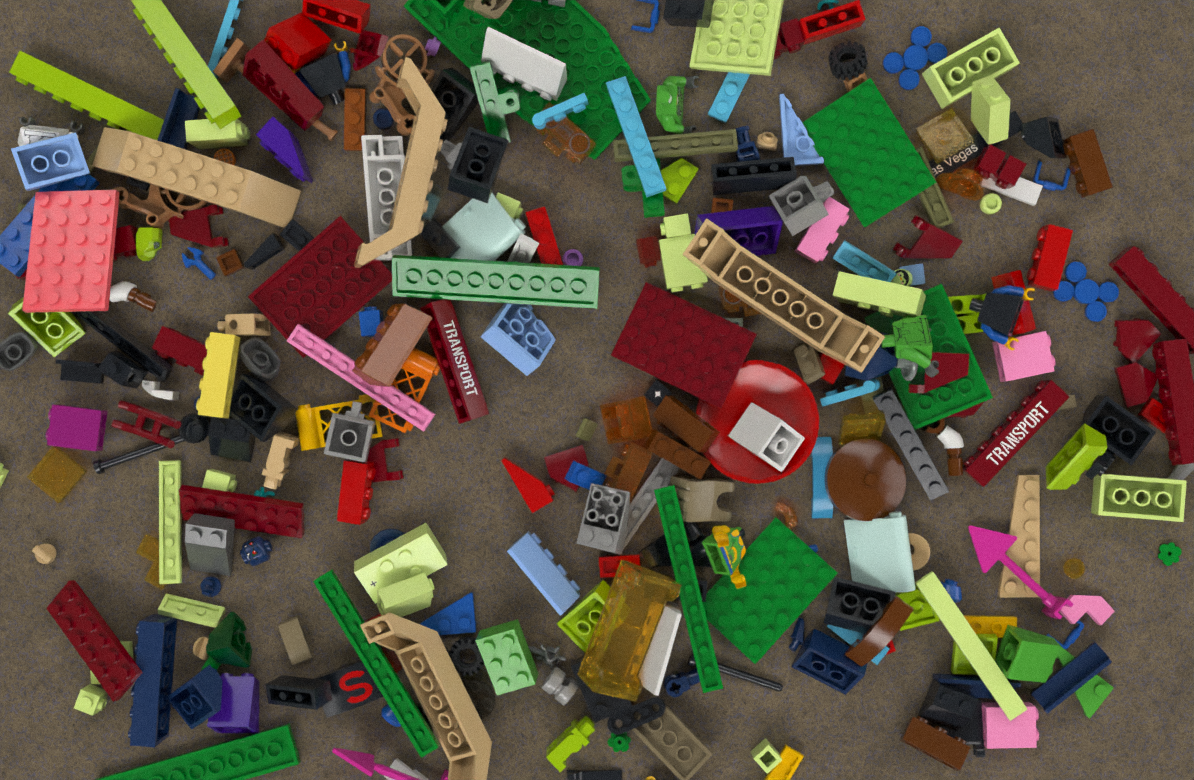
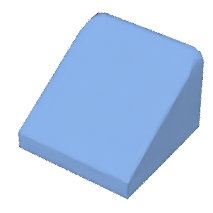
M923 263L899 267V269H906L912 274L913 281L910 286L925 284Z

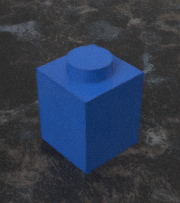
M365 307L364 311L359 312L362 337L374 336L378 325L384 321L383 311L377 310V307Z

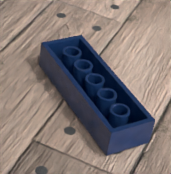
M152 614L140 620L137 624L136 635H138V643L135 646L134 654L137 656L136 664L143 673L135 681L131 690V696L134 698L130 709L132 724L128 731L130 746L156 747L169 737L171 704L166 697L172 693L177 633L176 618Z

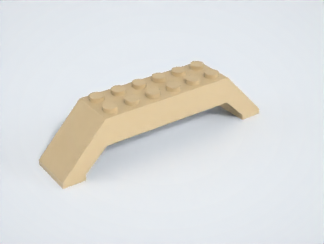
M405 57L400 67L396 87L401 88L415 112V118L388 232L369 244L362 243L358 247L354 267L357 268L413 239L422 232L424 225L421 217L428 208L429 201L425 199L426 195L432 190L433 180H430L437 168L438 160L435 159V156L442 147L443 140L440 139V135H442V132H445L447 119H444L446 112L411 58Z
M104 127L92 164L93 167L128 176L218 205L285 228L293 219L301 194V190L253 171L136 133Z
M707 218L683 253L684 257L713 282L817 351L860 373L863 372L885 336L870 326L843 314L740 246L722 228Z
M390 612L362 623L360 626L369 644L375 642L395 651L450 762L448 780H487L492 741L438 632Z

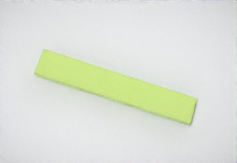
M180 460L159 461V584L182 583V515L179 496L182 480Z

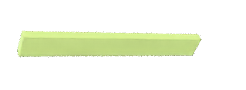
M931 571L916 581V586L1006 717L1011 721L1027 710L1026 706L934 572Z

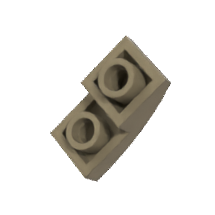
M298 616L278 623L292 665L312 658V653L305 639V633Z

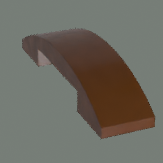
M895 596L884 608L883 615L860 640L857 639L849 647L845 655L861 667L867 664L893 639L912 613L913 607Z

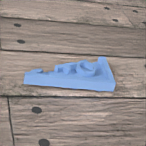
M780 94L779 106L783 158L794 157L795 166L823 164V157H820L813 147L815 144L808 136L807 130L800 118L796 116L790 101L784 94Z

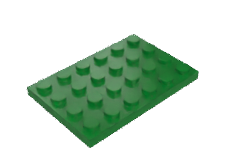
M871 78L802 122L808 136L815 144L813 147L818 155L823 157L824 165L864 228L937 183Z
M942 284L923 291L926 298L921 315H926L929 323L928 327L931 328L932 352L969 354L968 375L926 393H909V384L924 385L925 368L918 365L916 375L911 381H906L903 378L901 368H894L889 372L915 430L993 398ZM876 312L864 318L867 325L874 330L892 334V323L902 319L904 316L893 314V317L881 315V312Z
M775 517L747 548L740 561L738 570L740 575H744L747 585L736 589L730 575H723L707 593L706 602H703L706 618L745 656L756 664L838 572Z

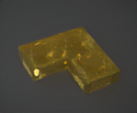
M146 534L136 551L137 554L153 562L144 581L163 590L167 584H159V539Z

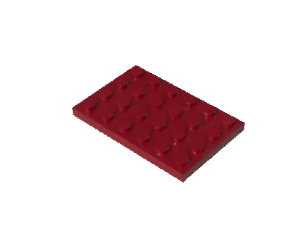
M339 216L254 290L248 298L286 340L297 324H300L322 340H326L392 282V273L381 260H373L360 268L354 267L358 247L365 242L344 218ZM294 347L303 358L307 356V354Z
M646 282L611 356L722 408L757 334Z

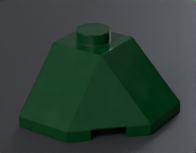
M234 611L230 612L209 634L206 653L218 663L247 668L250 667L252 648L250 642L246 643V637L243 633L246 630L245 623Z

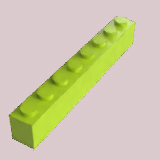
M131 0L136 7L133 12L139 21L144 19L146 23L142 25L149 35H155L153 41L160 50L165 49L166 52L163 55L170 65L172 63L176 65L173 69L180 79L185 78L186 82L183 84L189 93L196 94L194 100L201 109L206 108L207 112L204 114L210 123H216L219 129H222L241 117L235 104L161 0Z
M19 51L9 73L16 76L15 80L26 86L31 83L35 85L34 90L44 95L49 92L53 94V99L63 104L66 100L71 103V108L83 112V109L90 112L88 116L98 121H101L103 118L108 121L107 125L119 130L122 127L126 131L158 140L164 122L163 119Z

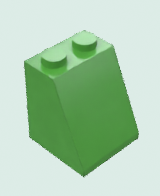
M1007 625L996 653L995 662L1008 679L1046 683L1048 677L1052 674L1055 659L1060 655L1061 645L1052 637Z

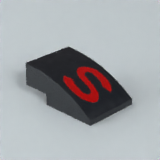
M361 660L341 666L336 670L323 673L314 678L330 680L332 701L322 706L326 718L384 697Z

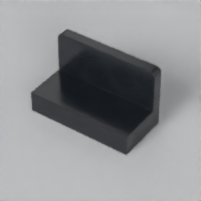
M56 359L55 364H62L60 380L103 384L104 374L98 370L101 363Z

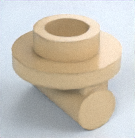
M764 132L758 135L756 147L757 149L776 151L778 139L773 133Z
M48 543L41 544L40 546L37 545L32 550L37 561L42 564L53 562L57 554L55 547Z
M200 637L193 646L194 655L203 660L208 658L206 653L207 637Z

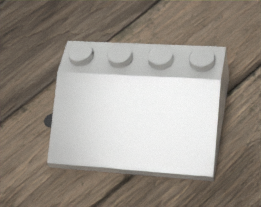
M490 27L487 28L481 62L490 61L494 75L497 72L503 75V79L510 83L516 81L522 84L521 87L529 92L534 90L541 93L540 96L548 101L552 99L557 101L567 81L566 64Z
M654 599L653 602H649L647 613L650 614L648 622L644 621L641 633H644L642 641L638 640L635 652L638 653L636 661H632L630 672L633 673V680L657 696L660 692L682 615L677 603L663 599Z

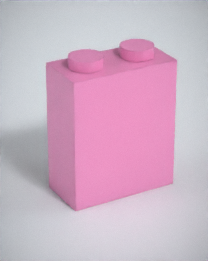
M1046 331L1014 337L1019 340V343L1014 340L1010 342V347L1015 350H1010L1005 345L996 341L992 342L1000 382L1054 372L1055 358L1051 355V339Z
M997 702L982 703L984 746L987 749L1037 748L1039 732L1036 728V720L1039 718V713L1036 706L1030 702H1023L1027 710L1010 721Z

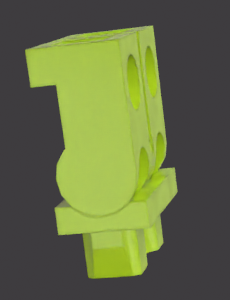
M986 294L948 297L955 314H965V316L957 317L964 334L984 332L981 329V322L977 321L979 313L969 310L973 298L984 301Z
M587 715L579 722L574 719L571 722V726L563 731L547 747L546 758L559 772L566 768V759L572 753L578 752L582 748V744L586 746L590 743L589 736L595 731L593 727L595 723Z

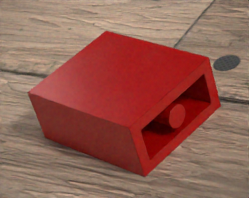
M302 12L269 27L264 39L293 71L323 56L332 40L307 16L302 15Z

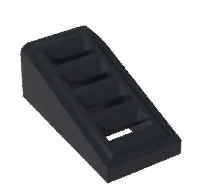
M271 233L244 263V266L253 270L285 250L278 236Z

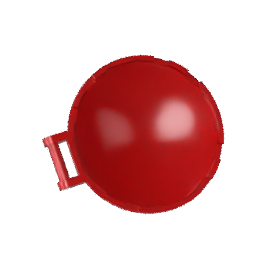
M764 360L744 362L722 408L699 398L696 409L697 415L720 432L707 452H703L704 455L721 473L745 483H769L790 475L807 460L818 437L819 412L811 390L796 373L787 367ZM751 402L778 417L805 437L782 472L728 436Z

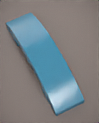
M817 437L811 452L812 518H832L833 504L825 488V470L833 455L831 437Z

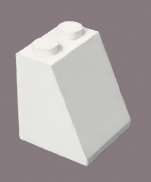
M752 402L728 435L738 444L780 472L784 470L805 439V437L784 421Z

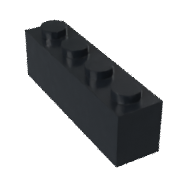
M794 157L711 164L713 195L776 190L796 179Z

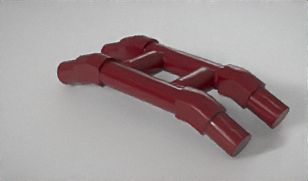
M123 400L119 401L118 408L136 413L138 417L135 425L114 419L112 427L149 439L170 449L175 446L174 441L159 434L163 424L179 429L181 427L180 421ZM146 417L155 420L152 431L143 429Z

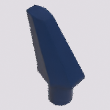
M799 618L791 635L792 642L788 647L796 652L799 645L804 644L805 622L802 618Z

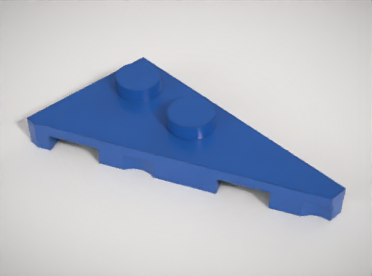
M473 592L468 593L448 607L421 622L420 625L437 631L439 635L476 632Z

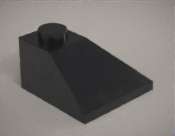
M1043 117L1022 124L1021 136L1027 145L1052 159L1067 158L1063 149L1064 143L1057 118Z

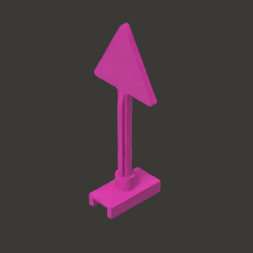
M971 525L968 526L983 573H986L1000 560L1042 599L1046 606L1041 611L1047 617L1060 620L1063 616L1058 612L1062 607H1072L1074 605L1068 598L1054 597L1051 593L1048 594L1005 554L1017 540L1016 536Z
M335 747L332 750L334 754L368 776H372L375 770L379 774L394 780H420L383 764L375 763L374 755ZM445 769L440 780H448V770Z

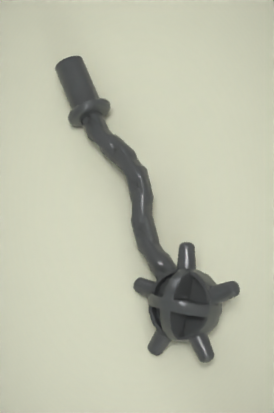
M541 644V649L528 646L530 652L539 655L536 659L543 660L544 663L550 665L551 669L554 668V665L559 660L566 661V657L560 655V646L554 648L551 646L545 647Z

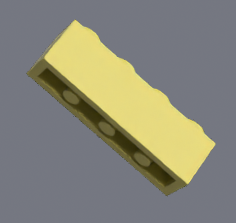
M210 332V336L207 337V356L203 359L202 364L204 376L199 384L201 396L196 404L198 415L229 419L240 337Z

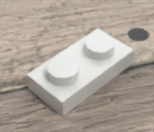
M521 233L507 262L530 263L539 243Z

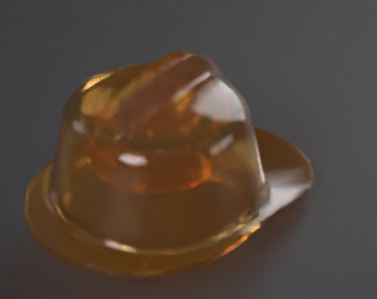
M964 168L956 170L954 173H943L936 177V181L941 189L960 195L965 199L980 200L984 195V190L981 187L983 178L975 170Z

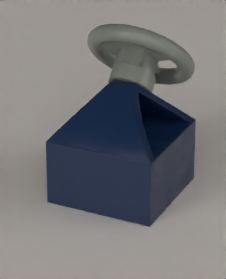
M879 332L882 335H889L888 333ZM880 344L862 373L846 365L845 375L868 381L886 375L894 368H901L903 378L906 381H911L916 375L918 364L906 359H898L895 356L894 347L882 348Z

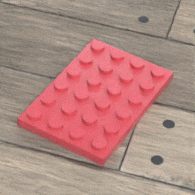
M117 190L36 192L23 311L26 313L108 311L120 195Z

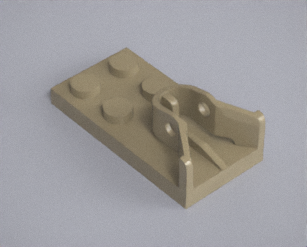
M654 704L653 710L659 711V705ZM667 705L665 714L662 717L632 729L680 780H690L707 760L715 754V751L710 750ZM637 712L634 717L640 719L641 714Z

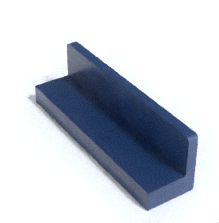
M175 88L157 141L186 150L188 142H186L185 121L196 120L200 107L194 100V96L187 95L181 89Z
M1094 641L1050 676L1046 683H1042L1034 689L1031 695L1043 707L1045 713L1048 714L1111 664L1112 661Z
M933 673V678L939 683H947L968 691L976 698L994 699L979 676ZM1007 678L1014 690L1016 687H1021L1019 681Z

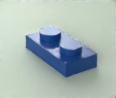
M573 460L564 479L590 490L591 483L603 485L607 475Z

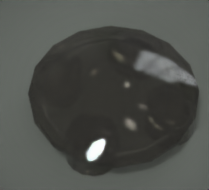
M481 680L465 682L463 685L480 719L488 717L495 706V695L492 688Z

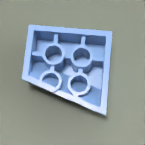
M504 303L480 337L528 376L541 365L556 339L544 322L538 320L533 314V307L531 305Z

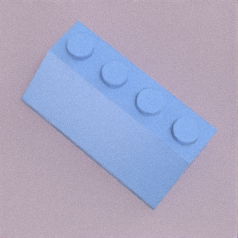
M528 531L513 543L507 552L557 613L562 615L580 597V587L574 580L570 581L565 576L567 571L561 564L556 565L552 560L555 557L548 548L545 550L542 548L540 538L535 533L531 534Z

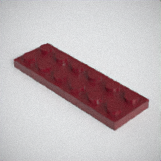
M181 485L179 489L181 515L184 521H188L196 513L234 519L235 528L295 538H303L304 503Z
M70 580L46 609L112 701H118L143 672L75 580Z

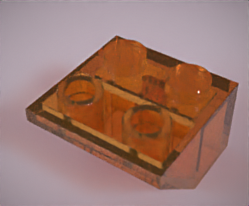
M645 396L600 405L608 445L650 436L652 427Z

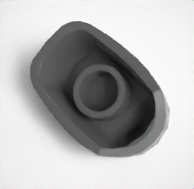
M17 332L0 343V367L6 371H13L23 366L38 350L39 345L37 341L27 332Z
M254 337L241 345L238 353L251 374L264 382L272 380L277 375L281 361L264 341Z

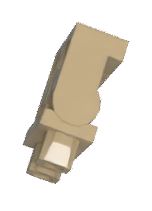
M284 432L274 435L266 467L262 471V475L266 476L264 487L276 490L277 486H281L282 480L289 475L290 470L287 469L291 462L289 456L291 449L299 445L300 440L298 436Z

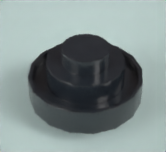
M191 413L181 419V427L178 429V433L182 439L192 444L200 443L206 439L210 424L205 417L197 413Z

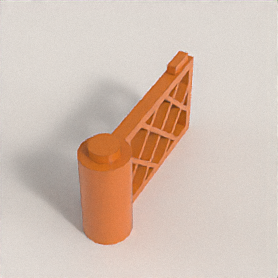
M414 347L402 366L407 378L399 381L394 379L391 385H394L399 390L397 384L408 380L412 391L406 393V395L413 394L415 401L420 403L434 375L437 376L441 370L437 358ZM418 376L425 379L423 387L414 390L411 379ZM375 400L368 416L401 432L412 431L414 425L406 421L404 427L396 424L394 415L397 414L392 413V410L389 408L387 409L390 415L381 417L375 414L378 406L382 405Z

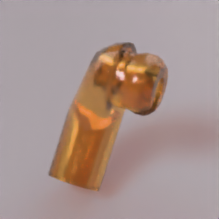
M777 501L774 510L784 515L786 520L784 525L787 528L794 529L798 524L795 510Z

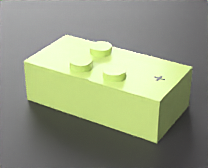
M997 28L930 66L922 75L940 107L943 109L970 94L973 81L991 75L996 79L1012 70L1020 62L1001 29Z
M840 271L833 292V296L839 302L855 305L863 309L877 310L881 312V315L893 317V314L904 317L906 315L912 317L920 316L926 298L923 290Z
M1107 473L1099 476L1097 474L1093 481L1091 513L1103 516L1184 522L1187 481Z
M424 523L354 561V573L376 604L378 589L422 573L428 576L447 565L446 553L427 523Z

